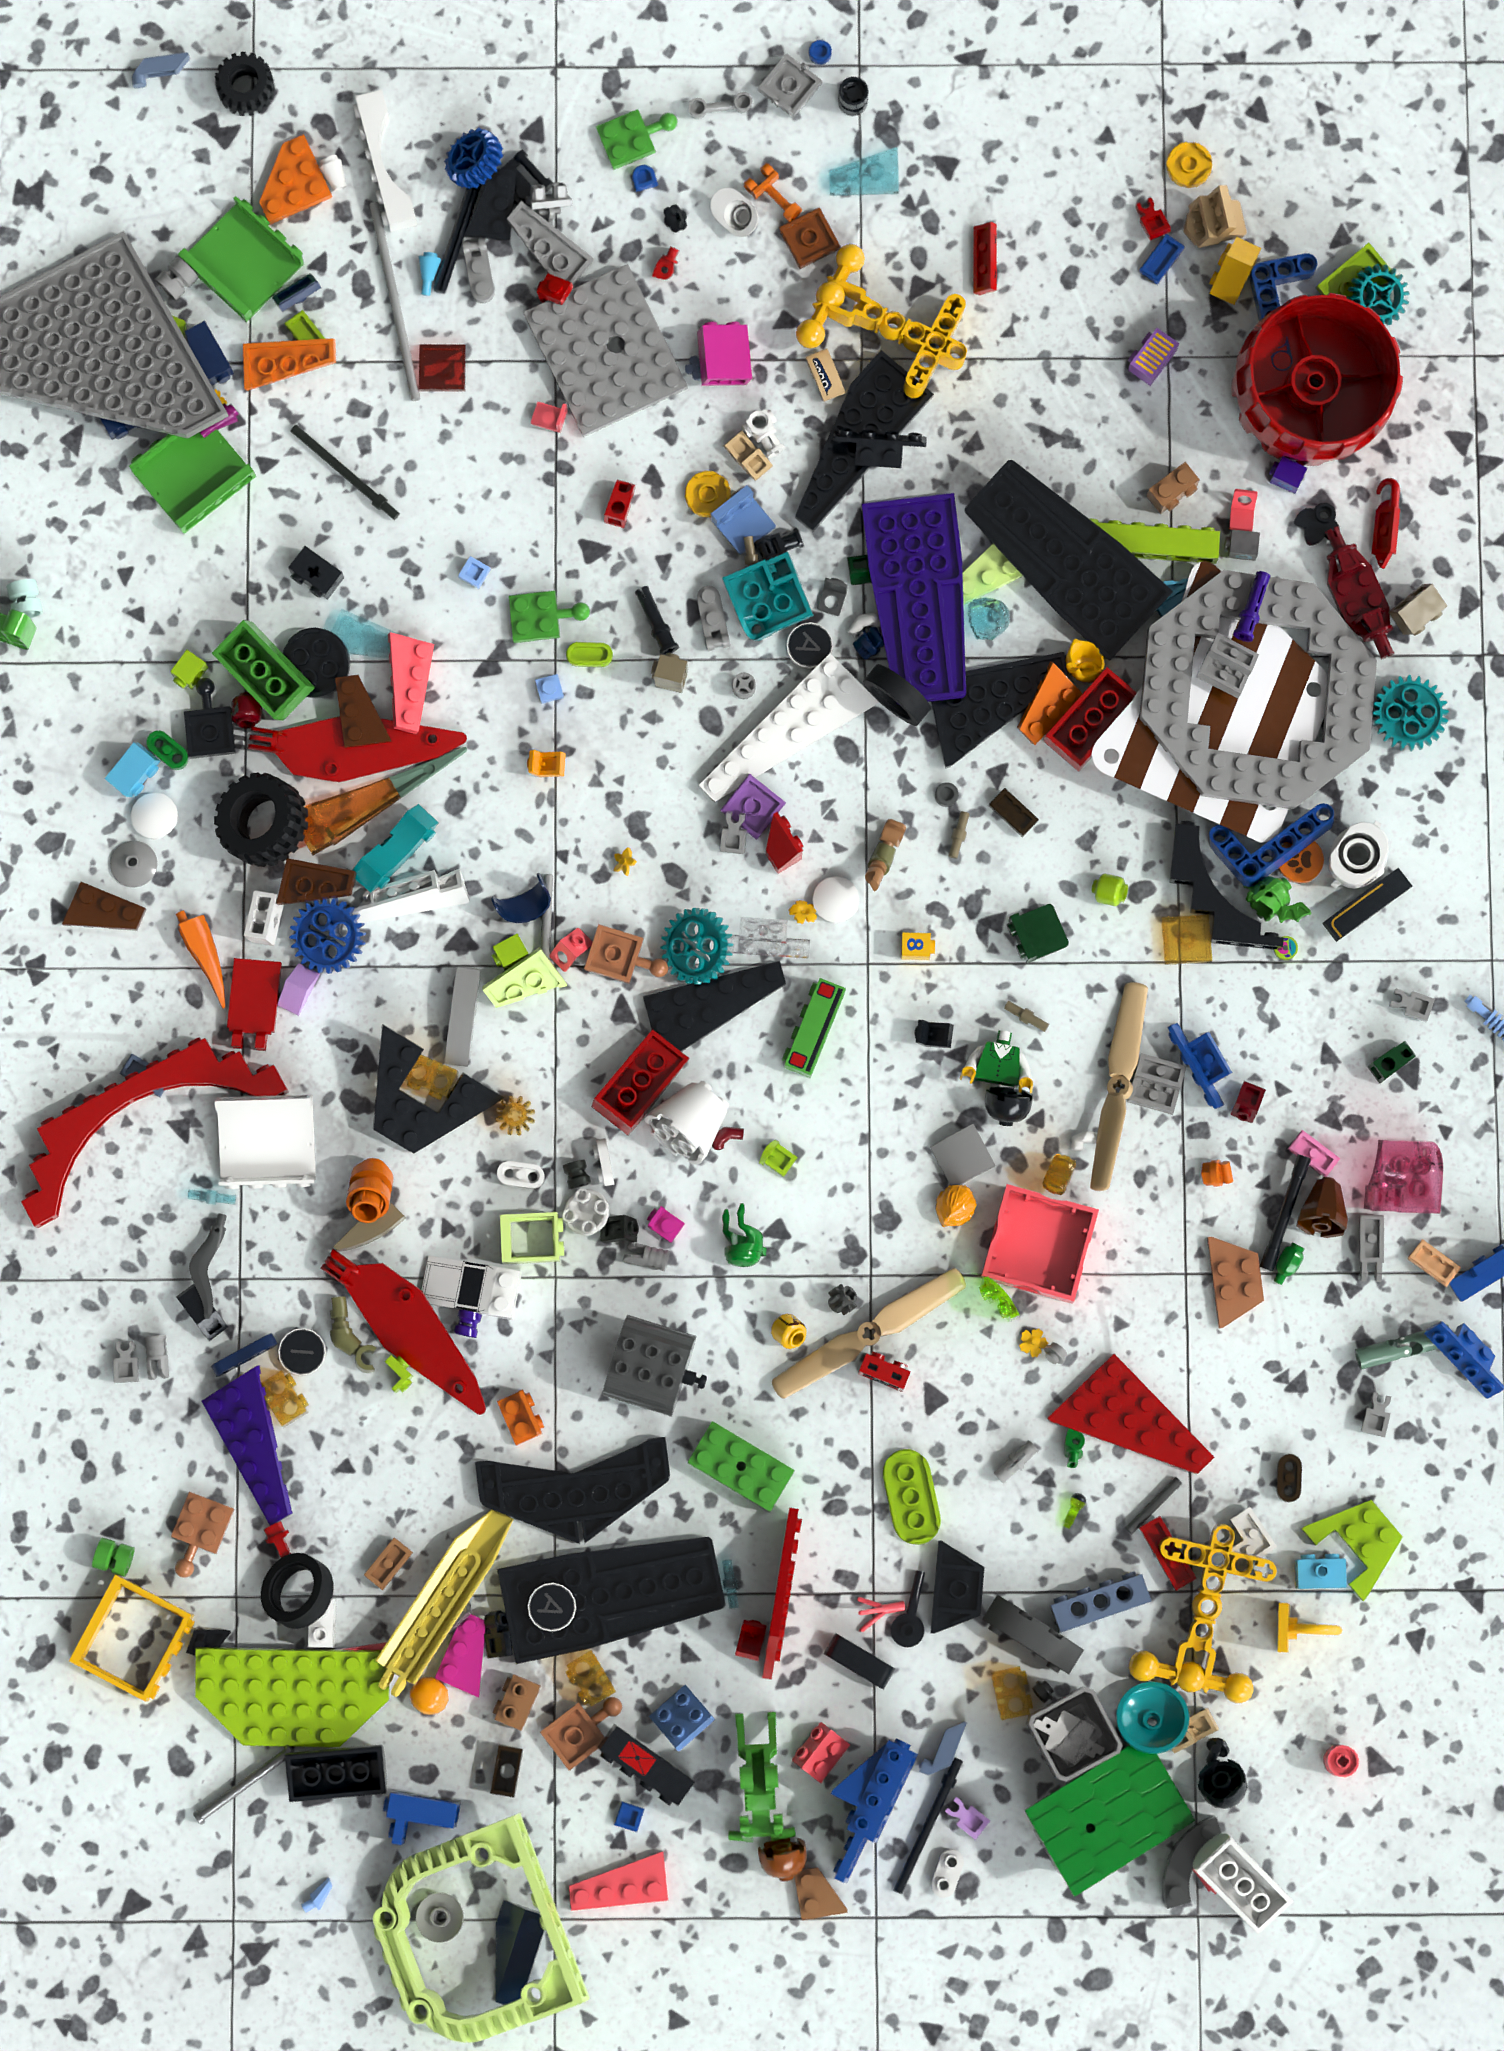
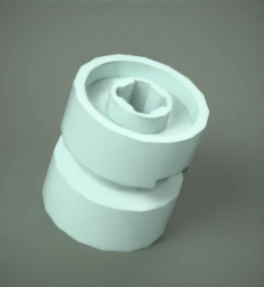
M23 579L11 582L6 586L9 600L13 601L10 605L11 609L22 612L30 618L37 617L43 613L41 601L39 598H36L39 594L36 580Z

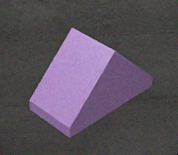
M298 963L285 981L278 1006L299 1016L320 973Z

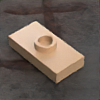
M1423 1239L1408 1257L1409 1261L1445 1287L1450 1284L1461 1269L1459 1265Z

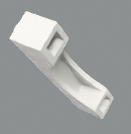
M378 90L355 96L357 104L353 105L356 119L361 118L363 124L358 126L362 140L367 139L368 147L364 148L367 161L372 160L374 166L373 169H370L373 183L378 182L380 190H376L378 203H383L385 211L381 212L384 225H389L391 232L417 226L411 197L392 181L382 162V138L385 127L390 119L383 91Z

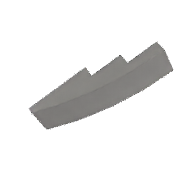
M461 966L456 968L444 1064L465 1067L469 1065L481 969Z

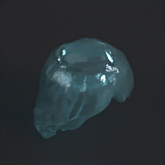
M984 597L973 599V602H970L968 605L970 627L977 640H994L1008 628L1010 623L1009 610L1002 601Z

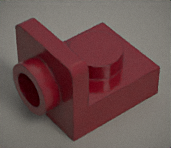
M1244 1081L1231 1115L1241 1121L1253 1123L1266 1089Z

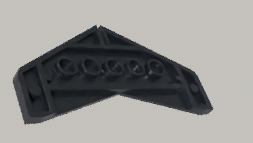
M665 1437L648 1440L576 1473L494 1461L475 1462L479 1499L483 1506L580 1544L577 1522L582 1521L584 1543H586L665 1485L670 1479Z

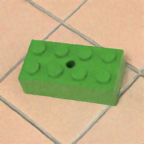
M242 620L212 652L217 660L275 720L284 721L315 688L251 621Z
M713 1421L688 1461L689 1465L768 1512L772 1511L795 1472L794 1469ZM744 1462L746 1464L745 1470L739 1471L736 1467L737 1463Z

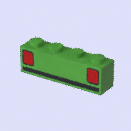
M819 978L818 983L813 982L808 994L812 997L809 1005L804 1004L799 1016L803 1018L800 1027L795 1026L791 1036L794 1043L791 1049L786 1048L782 1061H785L784 1068L811 1078L845 995L846 988Z

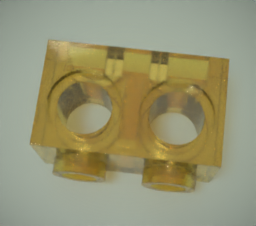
M420 1055L405 1079L407 1082L406 1086L417 1091L423 1088L429 1091V1096L441 1100L442 1097L447 1098L459 1076V1072L456 1069ZM416 1068H424L426 1074L423 1078L416 1079L413 1077V1072ZM438 1077L447 1078L448 1082L444 1088H437L435 1086V1080Z
M281 1370L261 1383L266 1392L264 1398L282 1427L288 1426L309 1413L306 1409L309 1403L302 1393L298 1395L295 1391L294 1386L297 1384L290 1373L285 1374ZM277 1381H282L285 1384V1389L281 1394L273 1392V1385ZM294 1401L297 1404V1411L289 1415L285 1411V1406L288 1402Z
M592 1650L566 1665L569 1670L565 1673L572 1684L577 1682L581 1689L578 1695L584 1705L589 1703L593 1707L617 1692ZM581 1662H586L590 1666L589 1674L584 1677L580 1676L576 1670ZM598 1683L602 1686L603 1691L599 1697H592L590 1695L589 1687L591 1684Z
M1020 1666L990 1672L1000 1720L1030 1715L1029 1709H1033L1031 1695H1026L1024 1685H1028L1026 1671H1021ZM1007 1674H1013L1017 1679L1016 1685L1012 1688L1004 1685L1003 1680ZM1012 1698H1018L1022 1703L1021 1709L1017 1712L1009 1709L1008 1704Z

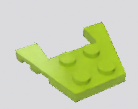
M1372 1500L1301 1528L1314 1545L1320 1543L1335 1530L1367 1569L1348 1585L1362 1601L1368 1597L1403 1538Z

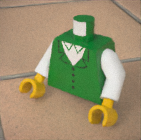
M1002 1030L998 1031L996 1043L987 1041L985 1046H978L968 1057L959 1078L962 1080L963 1076L970 1077V1084L976 1080L1018 1088L1019 1093L1022 1092L1023 1087L1029 1088L1030 1093L1033 1090L1031 1069L1025 1055L1020 1052L1019 1047L1010 1046L1012 1033Z

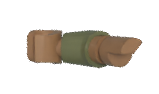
M893 819L886 821L879 838L883 842L877 844L868 862L869 869L866 872L865 879L874 892L879 888L883 876L891 868L896 852L893 846L899 847L906 831V826L903 823Z

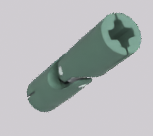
M1426 1330L1395 1340H1388L1355 1349L1358 1366L1362 1370L1438 1348L1425 1335ZM1409 1342H1416V1344L1411 1348Z

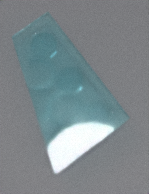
M898 147L830 170V196L899 194Z
M341 609L331 631L342 639L350 655H364L389 659L390 653L388 634L390 632L398 634Z

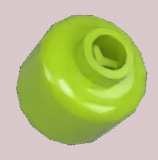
M1104 873L1098 880H1094L1092 893H1095V899L1098 903L1118 906L1127 897L1128 884H1125V880L1122 877Z

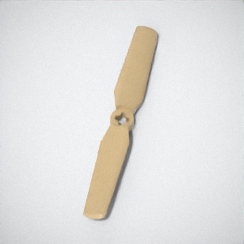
M1130 982L1124 986L1108 1055L1109 1075L1112 1078L1108 1081V1094L1100 1114L1090 1188L1095 1191H1104L1110 1187L1126 1115V1099L1133 1092V1085L1130 1079L1138 1064L1148 987L1141 983ZM1122 1084L1125 1088L1120 1089V1091L1118 1092L1115 1088L1120 1087V1085Z
M953 1268L884 1306L872 1322L863 1323L859 1326L858 1331L836 1336L772 1380L775 1392L781 1398H787L853 1361L865 1346L875 1345L880 1337L901 1332L965 1289L966 1283L963 1275ZM865 1328L875 1330L873 1340L863 1338L862 1335L865 1334Z

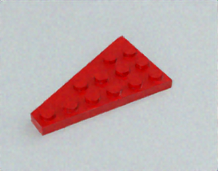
M1115 1354L1047 1418L1050 1422L1194 1474H1198L1215 1458Z
M789 1507L762 1676L764 1679L772 1680L775 1661L780 1662L796 1562L791 1560L792 1554H797L799 1540L794 1539L795 1532L800 1533L802 1519L798 1518L799 1509Z

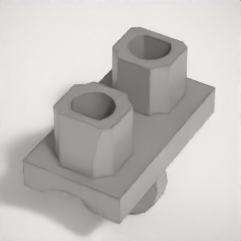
M563 182L553 183L552 194L545 195V186L537 184L531 185L530 196L526 197V204H530L532 210L537 209V214L540 216L545 215L546 220L550 222L554 220V214H561L560 207L572 206V199L568 196L566 185Z

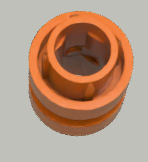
M368 1158L357 1164L351 1172L346 1205L351 1215L363 1223L376 1221L384 1216L389 1209L394 1177L389 1167L382 1160Z

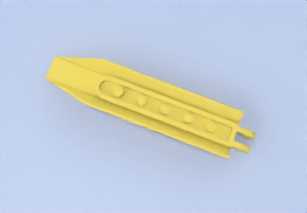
M491 1509L454 1539L375 1660L387 1669L379 1681L378 1686L384 1690L389 1686L394 1674L399 1676L391 1690V1695L395 1697L400 1695L406 1685V1681L412 1684L417 1682L495 1562L513 1522L511 1517Z

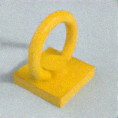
M1279 1603L1278 1652L1289 1653V1639H1297V1634L1340 1635L1342 1633V1628L1338 1625L1298 1623V1618L1290 1617V1604Z

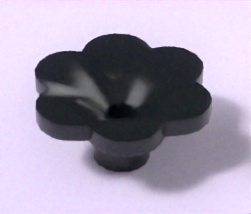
M673 204L664 209V223L674 233L687 228L686 212L680 210L678 205Z

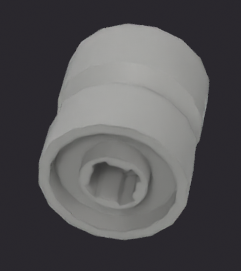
M176 257L168 265V271L163 270L154 279L157 285L174 301L185 292V286L190 287L198 279L197 274L179 257Z

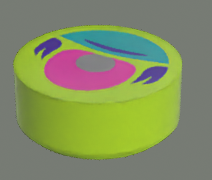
M1283 936L1282 950L1274 949V954L1281 960H1290L1296 955L1298 945L1292 937Z

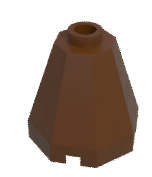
M1323 1177L1317 1180L1298 1215L1296 1226L1309 1235H1314L1315 1231L1321 1232L1320 1237L1323 1238L1343 1236L1347 1228L1348 1217L1341 1185L1334 1178Z

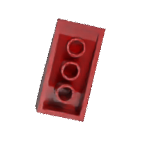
M652 1029L594 1098L591 1107L629 1136L690 1058Z

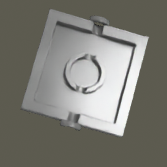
M786 53L760 84L758 91L771 100V103H775L777 107H780L794 118L821 86L822 80L809 71V67L805 63L800 64Z

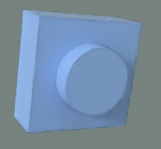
M470 556L458 577L479 589L491 569Z
M558 674L535 680L541 704L564 698Z

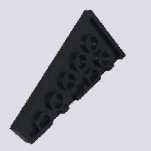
M777 961L723 975L717 979H710V983L702 982L701 985L693 983L643 996L651 1029L683 1052L689 1046L785 986L786 981L781 963Z

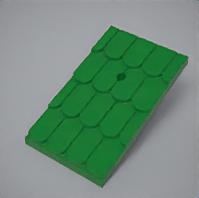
M1130 1745L1121 1750L1119 1754L1098 1764L1024 1810L1035 1828L1033 1829L1034 1833L1074 1897L1196 1821L1159 1756L1138 1751ZM1092 1823L1094 1826L1092 1832L1086 1831V1825Z

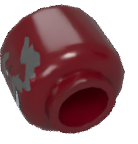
M243 692L232 700L231 719L238 727L249 729L261 721L262 706L249 692Z

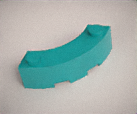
M419 804L408 810L390 831L389 834L391 836L386 838L381 845H376L359 860L352 870L356 872L355 879L370 893L376 888L383 889L390 881V877L415 853L423 842L427 843L436 834L434 829L439 822Z

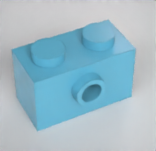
M133 742L105 777V780L124 796H137L143 790V783L146 779L156 774L159 769L158 764L161 761L140 743Z
M1315 1554L1301 1555V1559L1295 1560L1296 1589L1347 1588L1346 1559H1339V1554H1325V1559H1315Z

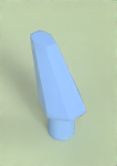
M327 1878L310 1894L311 1899L301 1904L306 1913L315 1907L318 1910L321 1909L332 1888L330 1878Z

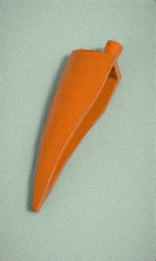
M180 911L176 913L179 921V933L187 950L208 978L222 1009H224L225 993L222 970L217 949L205 916L201 915L188 920L185 911Z

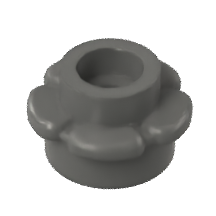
M1037 1681L1036 1685L1032 1687L1035 1695L1043 1703L1053 1699L1051 1694L1054 1691L1046 1681L1042 1683Z

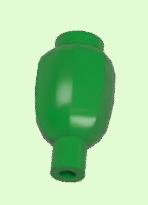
M1292 1242L1290 1246L1283 1249L1276 1264L1278 1273L1273 1281L1282 1285L1286 1277L1295 1274L1304 1259V1248Z

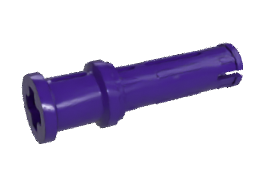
M1256 572L1246 607L1240 612L1238 627L1233 632V636L1239 640L1253 641V631L1255 625L1260 620L1259 609L1271 577L1267 572Z

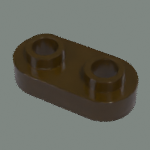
M1286 1454L1277 1463L1276 1493L1280 1500L1293 1502L1301 1495L1302 1462L1296 1455ZM1286 1462L1293 1464L1291 1471L1285 1469ZM1286 1486L1292 1488L1291 1495L1285 1494L1284 1488Z

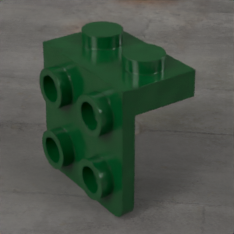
M1052 904L1044 905L1022 915L1016 913L1009 917L1008 931L1011 937L1015 936L1018 943L1016 945L1017 952L1021 959H1025L1026 964L1062 950L1069 944Z

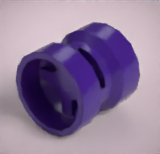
M459 1309V1322L455 1325L453 1333L477 1338V1324L481 1322L482 1315Z

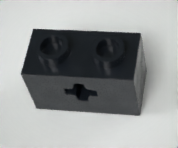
M307 546L303 547L288 567L292 574L290 577L300 585L304 582L311 587L309 591L318 598L323 596L327 600L344 579V575L339 569ZM311 572H313V573L319 572V575H320V576H319V577H317V576L311 577V574H310V573H311Z

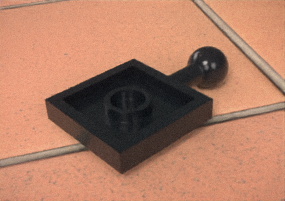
M201 678L196 684V690L202 697L203 709L184 711L189 759L236 754L231 706L212 708L211 694L214 692L215 686L209 678Z

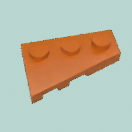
M1051 661L1043 681H1040L1032 702L1029 703L1017 726L1019 731L1033 745L1040 741L1082 695L1080 690Z

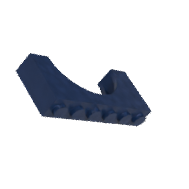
M203 321L184 331L189 347L211 385L227 382L231 375L234 374L207 323ZM100 418L112 440L128 435V431L137 427Z

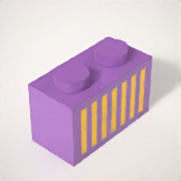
M1158 328L1153 333H1147L1141 342L1143 347L1140 351L1135 350L1128 359V362H1130L1128 371L1149 386L1152 385L1176 353L1180 344Z

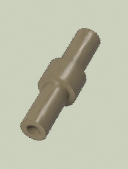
M753 536L743 537L746 551L744 560L745 565H748V567L759 562L758 554H755Z
M964 811L960 812L957 826L953 829L951 836L953 841L948 856L954 859L958 858L961 844L965 841L967 834L965 829L970 814Z
M1010 1001L1004 1007L1005 1010L1018 1016L1021 1022L1027 1025L1030 1023L1043 1032L1049 1026V1023L1036 1017L1034 1012L1027 1008L1024 1010Z

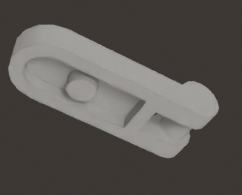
M480 238L478 241L470 243L469 240L463 241L473 299L479 303H487L493 299L494 285L485 238ZM480 250L481 256L472 257L471 252Z
M712 586L702 587L697 594V603L707 651H712L715 647L723 646V648L731 647L719 591ZM720 632L721 637L712 639L711 633Z

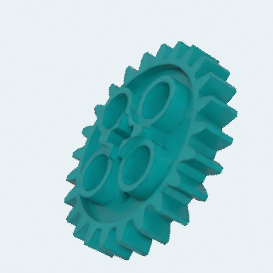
M1408 675L1405 682L1399 676L1397 684L1390 680L1388 683L1390 689L1383 686L1381 689L1383 694L1378 693L1376 699L1380 702L1373 703V707L1378 709V711L1373 712V717L1378 718L1373 725L1381 726L1377 734L1385 733L1386 736L1383 741L1391 739V747L1399 743L1401 751L1406 745H1408L1410 752L1413 751L1415 745H1417L1419 750H1422L1423 742L1427 746H1431V738L1437 741L1439 739L1437 732L1443 733L1445 730L1440 724L1444 725L1448 722V719L1442 717L1449 713V710L1442 709L1448 703L1447 701H1440L1444 693L1436 694L1434 691L1437 685L1431 688L1428 687L1429 679L1423 684L1421 683L1420 676L1415 681H1412L1411 675ZM1404 693H1412L1415 696V701H1407L1404 698ZM1421 709H1430L1432 712V717H1424L1421 713ZM1388 710H1397L1399 712V718L1395 719L1390 717L1388 714ZM1413 710L1414 714L1408 717L1406 713ZM1421 723L1425 724L1426 728H1423ZM1413 725L1416 728V734L1407 733L1405 726Z
M692 908V911L684 909V914H676L677 920H669L672 925L671 928H664L668 936L661 937L662 940L666 941V945L660 947V949L666 950L662 958L669 960L667 962L668 967H673L670 974L678 975L677 980H685L687 984H692L693 982L701 985L702 982L710 983V978H718L716 972H725L722 964H730L725 958L726 956L733 955L727 951L728 947L733 946V943L727 941L732 934L725 933L729 926L721 925L723 918L716 917V912H708V909L701 908V910L700 908ZM696 925H698V932H697V934H695V926H696ZM711 941H713V944H714L712 950L710 949V942H711ZM683 942V944H684V949H683V951L681 952V950H680V945H681V943ZM697 958L699 959L698 967H696L695 961Z

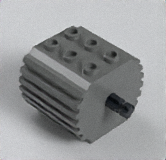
M627 1315L609 1367L602 1395L672 1417L682 1385L693 1386L694 1383H697L698 1388L703 1389L707 1381L706 1375L702 1374L698 1378L696 1377V1372L687 1370L696 1336Z

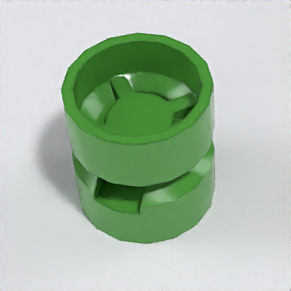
M102 1537L96 1548L92 1567L103 1571L111 1569L113 1574L125 1577L130 1569L135 1547L123 1543L117 1546L115 1541Z

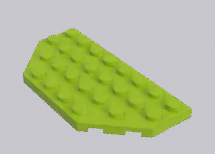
M196 1648L195 1697L243 1746L341 1747L389 1701L390 1684L384 1690L378 1686L379 1681L387 1670L375 1661L382 1650Z

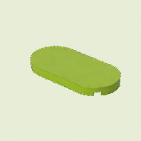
M911 1449L896 1451L889 1456L883 1467V1481L893 1527L903 1541L914 1545L924 1544L935 1537L941 1525V1516L928 1461L916 1451Z

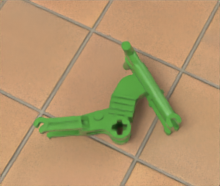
M768 1712L769 1744L745 1745L743 1713L735 1714L738 1756L746 1761L745 1765L739 1767L740 1790H744L745 1811H752V1823L749 1824V1816H739L740 1831L729 1830L728 1838L733 1841L754 1842L753 1837L771 1836V1841L795 1837L794 1827L783 1829L782 1814H773V1822H770V1810H776L775 1788H778L777 1765L770 1763V1760L777 1754L776 1712Z

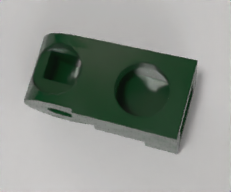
M1404 1041L1372 1062L1368 1069L1379 1084H1381L1415 1058L1416 1055L1407 1042Z

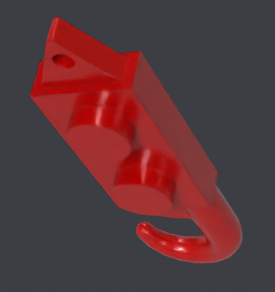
M1393 478L1382 480L1376 491L1379 495L1384 486H1391L1390 499L1383 501L1375 513L1371 554L1375 555L1379 567L1385 569L1392 555L1396 554L1400 518V485Z

